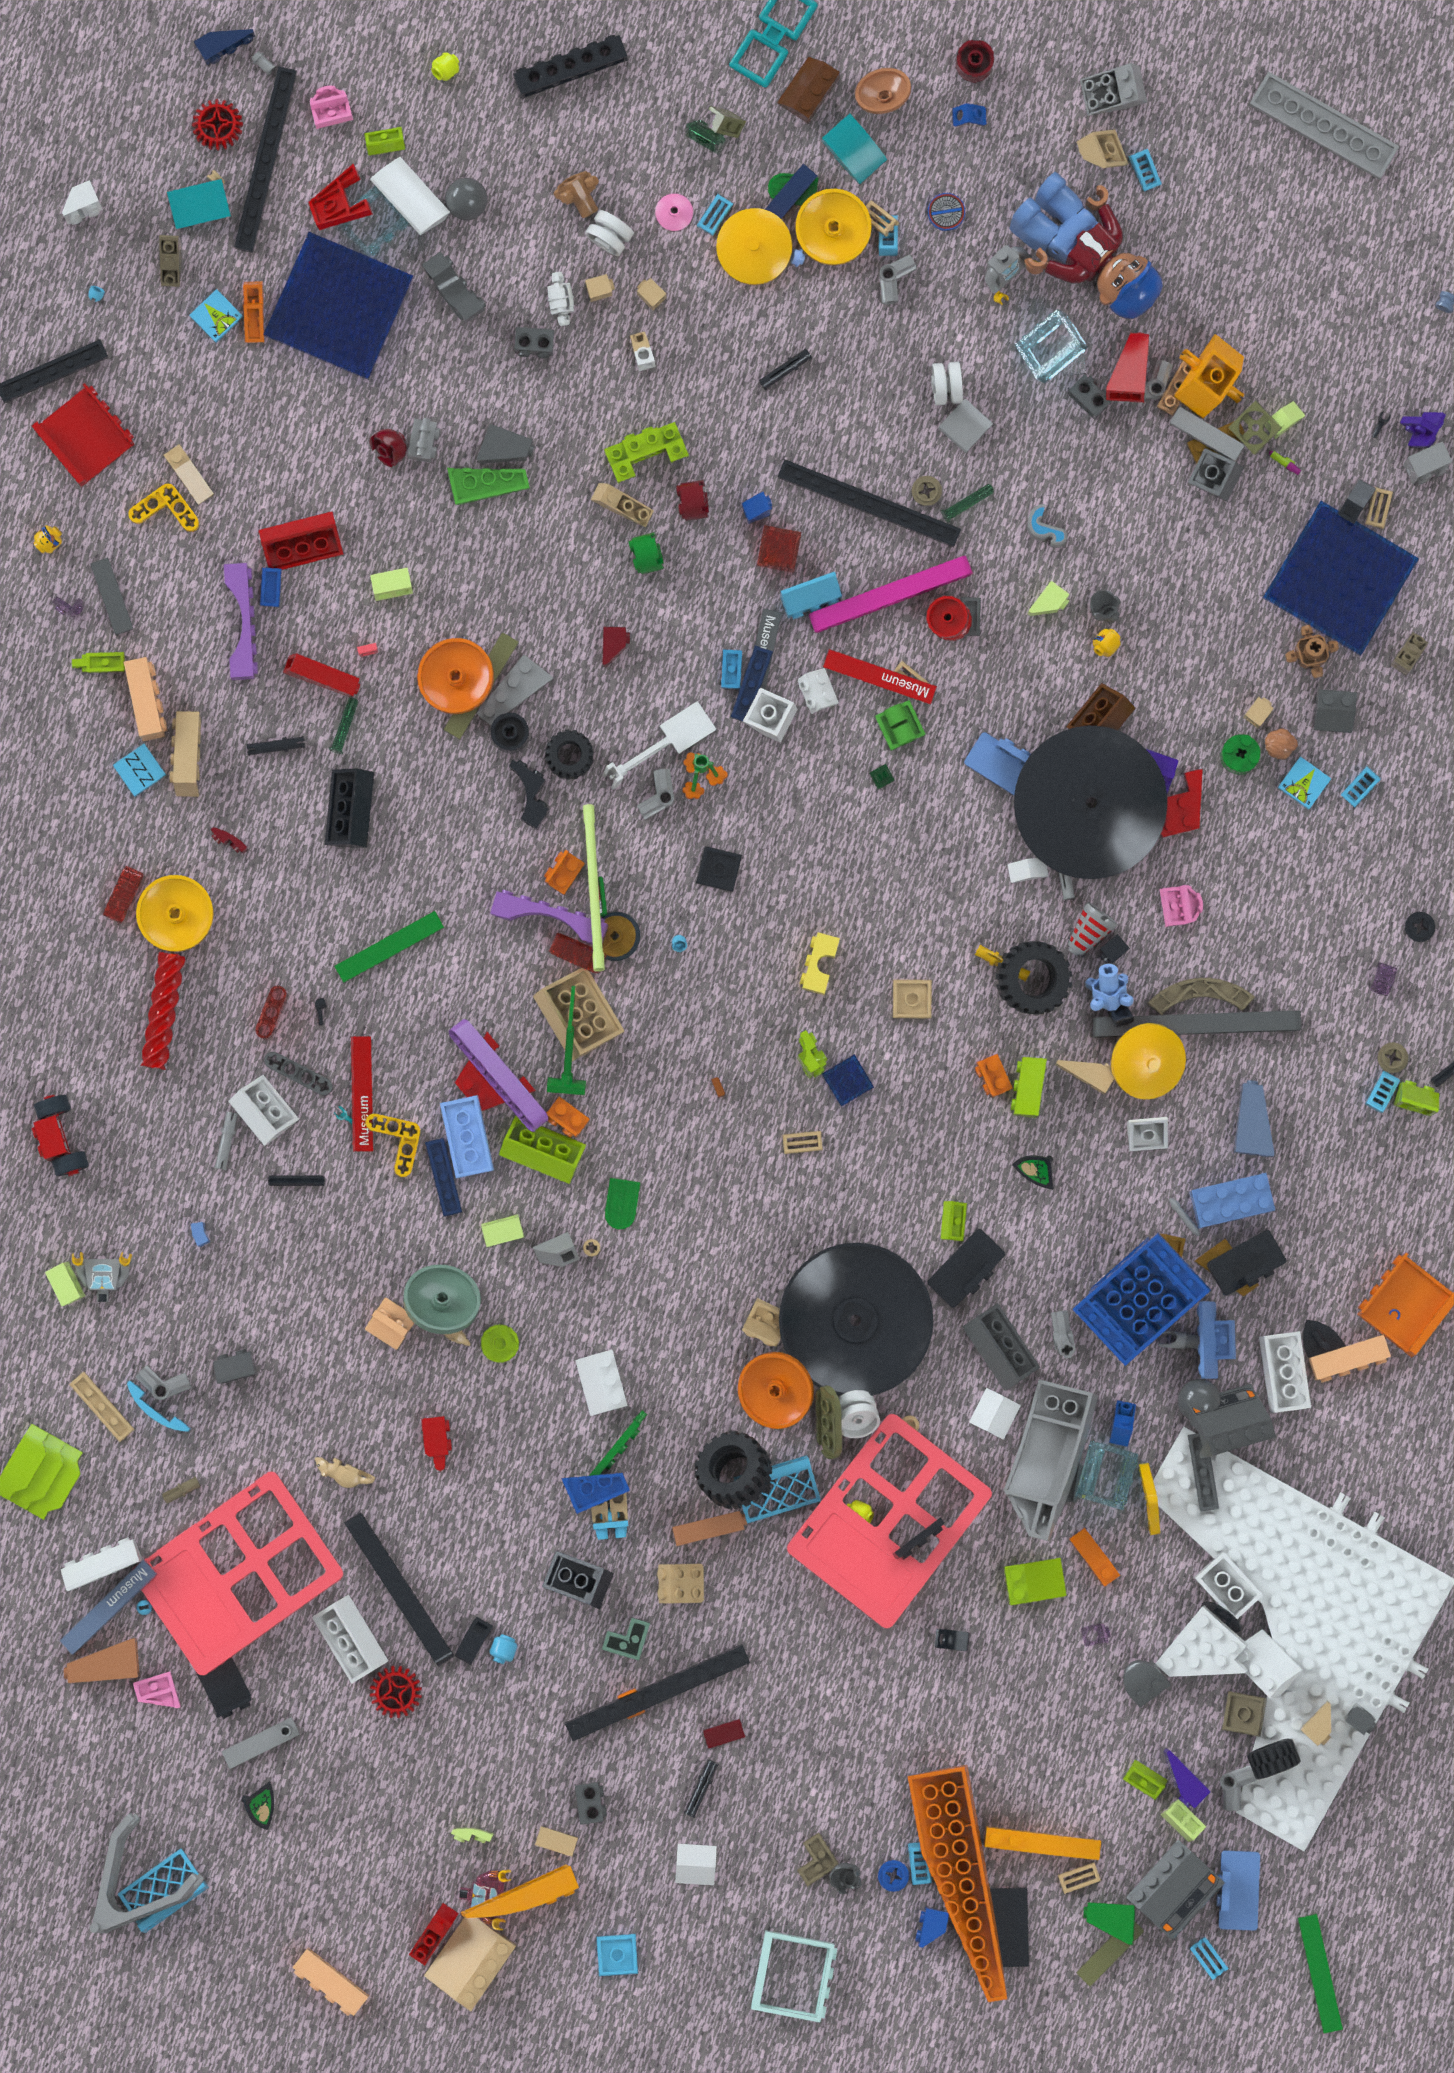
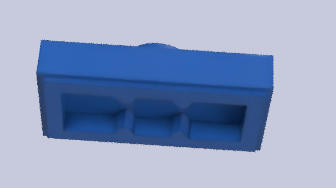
M262 568L260 606H280L282 569Z

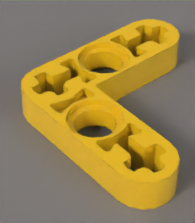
M172 484L162 485L134 505L128 513L133 523L141 524L167 505L186 531L194 532L199 527L197 516ZM166 488L168 490L173 489L171 494L174 498L179 497L171 504L168 503L172 501L168 495L164 496ZM156 499L158 506L155 509L149 508V500ZM177 503H182L185 509L183 512L177 513L174 511V506ZM144 504L146 510H147L149 513L146 514V512L144 511V512H142V513L140 514V516H141L140 519H138L137 517L133 519V518H132V517L134 516V513H133V512H134V511H137V512L142 511L143 508H142L141 506ZM187 514L191 521L195 520V526L186 527L187 521L183 516Z
M380 1114L368 1115L365 1120L368 1130L400 1137L394 1172L399 1177L408 1176L412 1171L420 1127L418 1124ZM376 1117V1121L383 1122V1119H386L384 1131L381 1130L382 1126L375 1125L373 1128L369 1120ZM390 1121L398 1124L396 1132L388 1130L387 1125ZM401 1123H405L404 1128H410L411 1125L414 1126L416 1134L409 1136V1132L402 1131L403 1135L399 1134L402 1129ZM405 1144H409L412 1147L410 1155L402 1153V1147ZM400 1156L411 1158L410 1162L406 1161L405 1167L408 1168V1171H404L403 1174L398 1169V1166L403 1164V1160H399Z
M1149 1463L1139 1464V1473L1146 1498L1150 1535L1160 1534L1158 1499Z

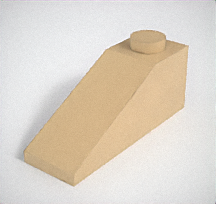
M180 444L164 454L165 459L198 505L214 495Z
M1058 1060L1055 1064L1102 1094L1107 1092L1114 1080L1111 1066L1107 1063L1102 1065L1099 1063Z

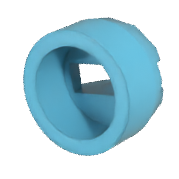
M91 286L88 296L90 300L95 298V302H98L103 298L105 291L100 287Z
M676 935L672 938L673 950L682 952L687 948V940L684 936Z
M141 1600L138 1602L136 1609L139 1614L148 1615L152 1611V1605L147 1600ZM149 1605V1609H139V1606Z

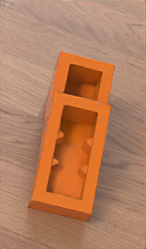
M263 281L244 282L245 343L264 342Z

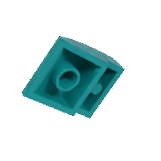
M850 113L822 137V143L859 185L887 161V158L877 144Z
M222 179L167 192L176 229L231 216Z

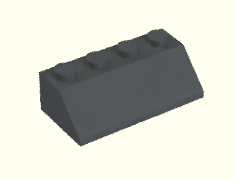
M998 1303L962 1326L1004 1391L1040 1368Z

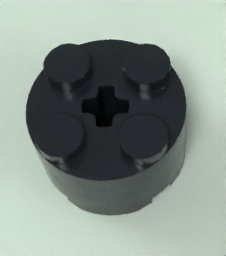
M501 714L495 718L491 725V738L496 748L500 751L514 754L521 751L527 745L529 728L525 719L519 714ZM513 729L514 735L507 737L506 731Z

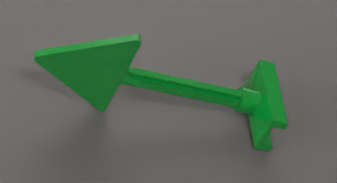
M576 986L571 987L564 1072H562L561 1078L548 1077L547 1092L585 1095L586 1080L573 1079V1073H571Z

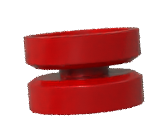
M953 596L937 598L930 604L927 610L926 620L929 628L934 634L945 641L962 639L972 626L970 610L961 600Z

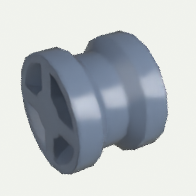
M1441 291L1439 295L1440 300L1436 302L1435 307L1446 313H1452L1454 310V295Z

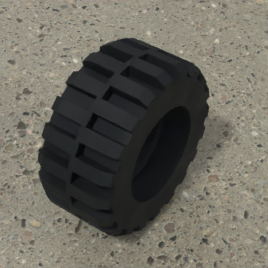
M1029 941L1019 943L1018 946L1011 947L1009 949L1010 952L1004 953L1002 963L999 962L997 966L999 974L996 973V979H998L999 984L996 986L997 990L1002 993L1000 995L1001 998L1007 1001L1008 1006L1021 1013L1041 1015L1045 1012L1053 1011L1054 1007H1059L1063 1003V998L1068 997L1069 993L1067 990L1072 986V982H1069L1070 977H1073L1072 971L1068 969L1070 966L1069 961L1064 959L1065 955L1058 951L1057 947L1044 942ZM1030 960L1043 962L1049 971L1048 986L1043 993L1037 996L1025 994L1020 988L1018 980L1020 969Z
M731 1431L730 1434L725 1432L721 1433V1436L718 1438L717 1436L711 1439L712 1442L706 1443L703 1446V1452L700 1451L697 1456L699 1458V1461L695 1462L697 1484L707 1497L718 1506H723L726 1509H731V1507L740 1509L741 1505L745 1507L751 1505V1501H757L760 1498L759 1495L765 1493L767 1490L766 1484H770L771 1477L769 1474H772L770 1457L757 1440L742 1432L739 1434L738 1431ZM739 1457L747 1458L746 1470L740 1478L730 1483L720 1482V1473L729 1461Z

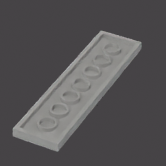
M1269 71L1249 106L1379 180L1399 148L1395 143Z

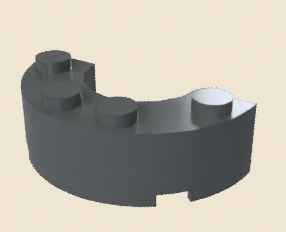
M440 251L423 263L422 266L429 278L434 281L436 289L461 321L464 319L465 321L463 322L466 324L485 310L486 304L472 290L468 291L465 280L461 276L458 277L452 268L454 263L448 255L444 257Z

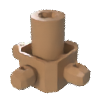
M587 171L580 172L565 179L554 191V196L567 205L574 202L581 217L586 218L598 210L590 193L596 188L599 180Z
M1306 625L1301 627V635L1304 638H1301L1296 644V651L1287 652L1285 658L1289 663L1298 660L1299 666L1304 669L1312 668V676L1316 679L1323 676V668L1320 665H1324L1329 657L1328 652H1336L1339 646L1337 641H1329L1326 644L1325 638L1319 634L1312 636V627Z

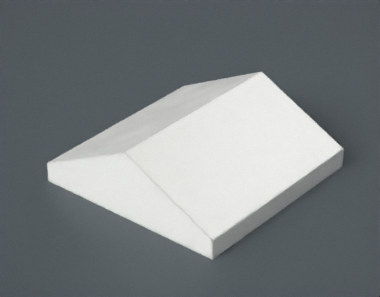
M986 1388L969 1423L1004 1440L1021 1405Z

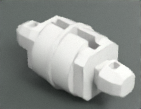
M562 272L552 273V283L554 285L547 287L548 302L551 315H558L559 325L567 326L570 324L568 313L574 312V296L572 295L570 283H563L564 276Z

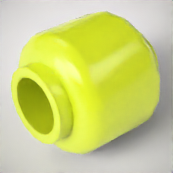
M442 53L432 62V74L438 80L448 81L459 72L458 58L454 54Z
M854 1500L851 1504H847L853 1511L871 1523L874 1512H872L870 1505L860 1500Z

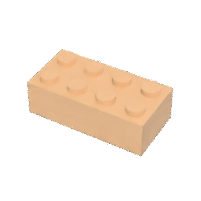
M147 657L125 661L124 666L140 738L142 741L166 737L165 731H168L166 720H164V717H161L164 709L162 701H160V698H157L160 690L158 683L153 679V676H156L154 664H152V661L149 662Z

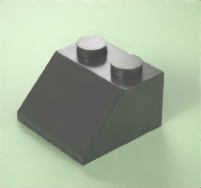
M1204 448L1188 483L1228 502L1244 467L1229 458Z
M1319 689L1316 692L1314 730L1352 733L1356 713L1357 692Z
M247 1349L236 1351V1355L229 1357L228 1354L218 1356L217 1361H213L217 1384H224L257 1375L252 1352H247Z

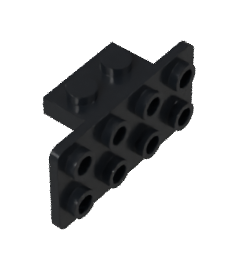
M977 1229L931 1276L927 1284L950 1307L955 1308L970 1293L974 1295L980 1289L979 1283L983 1279L987 1281L994 1274L992 1270L1005 1256V1252L982 1229Z
M1265 1230L1207 1263V1267L1223 1295L1228 1296L1247 1284L1250 1288L1259 1283L1258 1278L1262 1276L1266 1279L1275 1274L1273 1270L1285 1264L1286 1258L1271 1232Z

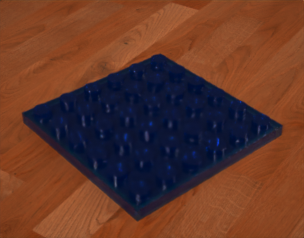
M308 232L263 335L369 380L414 276Z
M1321 500L1263 598L1361 656L1419 558L1356 521L1355 524H1352L1337 515L1339 513L1337 509Z

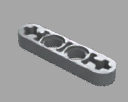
M277 1052L266 1054L264 1063L271 1070L322 1096H327L332 1092L333 1084L329 1079ZM275 1055L277 1056L276 1060L281 1063L282 1059L286 1060L282 1064L281 1071L278 1070V1068L280 1067L279 1065L275 1063L272 1066L269 1065V1057L273 1058ZM288 1064H293L296 1068L292 1075H288L285 1072V1067ZM304 1073L312 1074L313 1079L308 1084L302 1081ZM316 1077L320 1078L318 1082L321 1084L328 1082V1091L324 1090L321 1092V1088L318 1085H315V1088L311 1087L315 1083Z

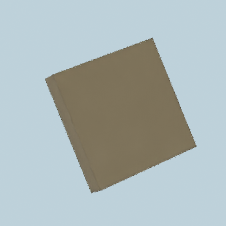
M1228 1691L1222 1730L1261 1737L1267 1698Z

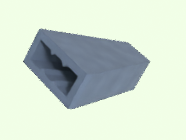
M1247 1080V1083H1243L1241 1086L1234 1153L1274 1157L1263 1085H1258V1081Z

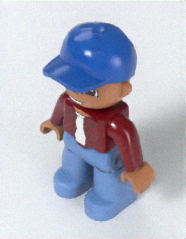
M1057 172L1052 173L1039 188L1035 201L1031 197L1028 198L1017 209L1011 220L1009 228L1011 232L1030 248L1036 250V256L1041 260V262H1035L1032 258L1025 259L1024 265L1027 271L1031 274H1040L1045 270V273L1072 284H1079L1085 281L1091 282L1099 274L1097 286L1100 293L1099 299L1103 305L1111 304L1109 308L1116 315L1124 319H1135L1144 314L1159 297L1163 288L1162 278L1156 268L1152 266V263L1150 261L1147 262V259L1144 257L1135 256L1130 253L1117 255L1118 248L1122 244L1123 232L1110 205L1106 204L1109 195L1108 190L1102 185L1096 186V194L1101 200L1094 201L1088 197L1085 203L1090 209L1098 211L1102 226L1096 221L1089 210L1084 209L1082 201L1066 185V180ZM1041 208L1053 218H1058L1061 224L1059 226L1041 212ZM1047 255L1062 263L1053 260L1047 261Z

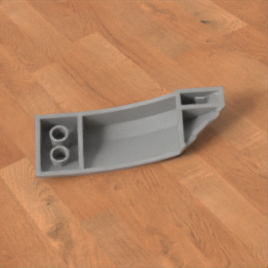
M1040 1379L1037 1383L1024 1434L1003 1490L1010 1499L1019 1519L1024 1524L1028 1535L1049 1541L1077 1472L1098 1396L1091 1392Z

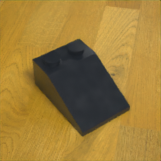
M556 1551L542 1587L600 1609L614 1573Z

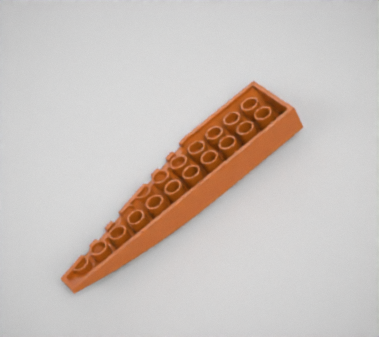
M968 1765L908 1776L922 1856L929 1867L931 1876H933L939 1894H941L947 1912L962 1941L964 1950L967 1952L987 2001L1006 2000L1008 1998L999 1939Z

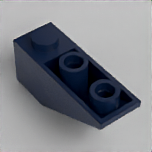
M253 29L214 31L194 41V44L206 65L210 63L213 65L221 60L220 57L223 55L234 53L240 45L251 43L255 33Z

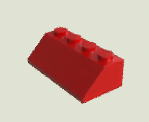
M333 511L259 530L268 568L284 570L344 554Z

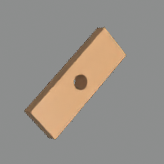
M1182 361L1157 405L1158 408L1172 416L1181 403L1174 397L1178 390L1176 384H1182L1191 370V367L1184 361Z

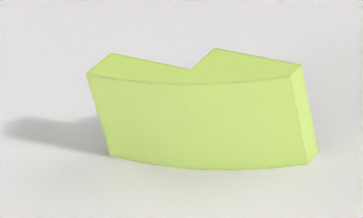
M455 1828L451 1832V1834L455 1835L454 1839L463 1843L465 1840L469 1841L472 1835H475V1840L482 1843L490 1842L493 1833L476 1828Z

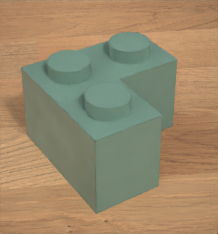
M632 1617L627 1635L608 1630L602 1650L639 1661L650 1622Z

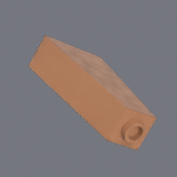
M740 1511L674 1526L672 1529L676 1546L745 1530L744 1525H747L745 1513L741 1514Z
M137 1638L129 1639L67 1663V1667L64 1668V1679H68V1683L140 1677Z

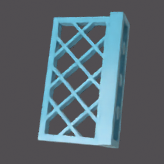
M807 1455L771 1466L772 1474H769L771 1480H777L776 1482L770 1481L773 1487L769 1494H763L767 1496L763 1506L751 1501V1504L760 1508L758 1515L749 1518L748 1509L750 1505L747 1507L742 1505L747 1523L821 1501ZM808 1469L809 1478L806 1483L797 1479L800 1471ZM742 1475L733 1477L734 1481L740 1478ZM787 1476L792 1479L788 1488L778 1484L781 1477ZM794 1481L804 1485L799 1495L790 1491ZM776 1486L786 1491L781 1501L771 1496ZM806 1487L814 1490L816 1498L807 1500L802 1497ZM788 1493L798 1497L795 1504L788 1505L783 1502ZM770 1498L779 1503L776 1510L770 1511L765 1508Z
M181 1848L119 1892L118 1896L128 1911L133 1910L131 1905H135L134 1909L138 1908V1906H144V1904H138L140 1892L149 1893V1903H151L154 1894L164 1897L169 1896L170 1883L179 1884L181 1887L184 1883L186 1872H192L197 1875L199 1873ZM180 1854L185 1860L183 1869L173 1867L174 1859ZM161 1868L169 1869L167 1880L157 1878L158 1870ZM172 1869L182 1871L181 1882L170 1881ZM144 1880H153L151 1891L141 1890ZM156 1881L167 1882L164 1894L154 1892ZM203 1881L187 1901L137 1920L138 1928L143 1933L148 1932L208 1889L209 1886ZM130 1890L137 1891L135 1903L128 1902L124 1896Z

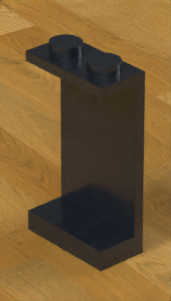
M232 1657L207 1675H199L196 1672L217 1713V1718L222 1716L225 1719L233 1715L232 1710L238 1707L242 1710L251 1705L249 1701L253 1700Z

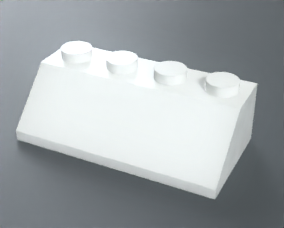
M127 1537L118 1541V1546L112 1548L111 1545L101 1548V1553L94 1555L92 1552L82 1556L83 1560L76 1563L75 1560L65 1563V1568L61 1569L66 1590L72 1591L141 1562L143 1559L135 1539L130 1540Z
M349 1595L312 1617L351 1684L388 1662L384 1652Z

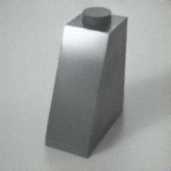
M490 424L479 451L477 463L527 461L528 456L532 457L535 449L533 439Z

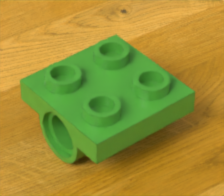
M910 700L894 705L875 716L890 751L926 735Z

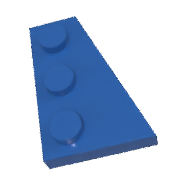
M623 1473L561 1478L576 1514L630 1491Z

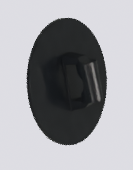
M1205 1601L1202 1603L1201 1607L1205 1605L1235 1633L1241 1631V1624L1228 1610L1213 1602Z

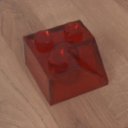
M764 525L757 566L794 573L802 532Z

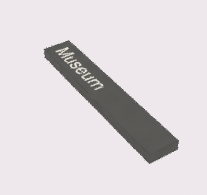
M763 608L756 646L774 652L782 612ZM772 656L761 686L764 690L766 689Z

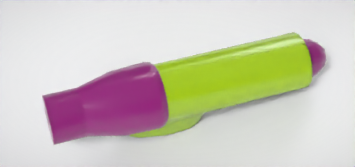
M1269 451L1272 459L1280 463L1287 470L1299 475L1301 470L1295 465L1293 460L1288 457L1284 458L1276 451Z

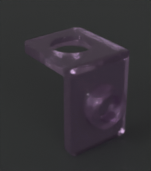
M1104 1623L1081 1628L1086 1647L1100 1643H1109L1110 1631L1108 1626L1105 1627ZM1089 1630L1097 1631L1098 1638L1095 1641L1088 1640L1087 1632Z

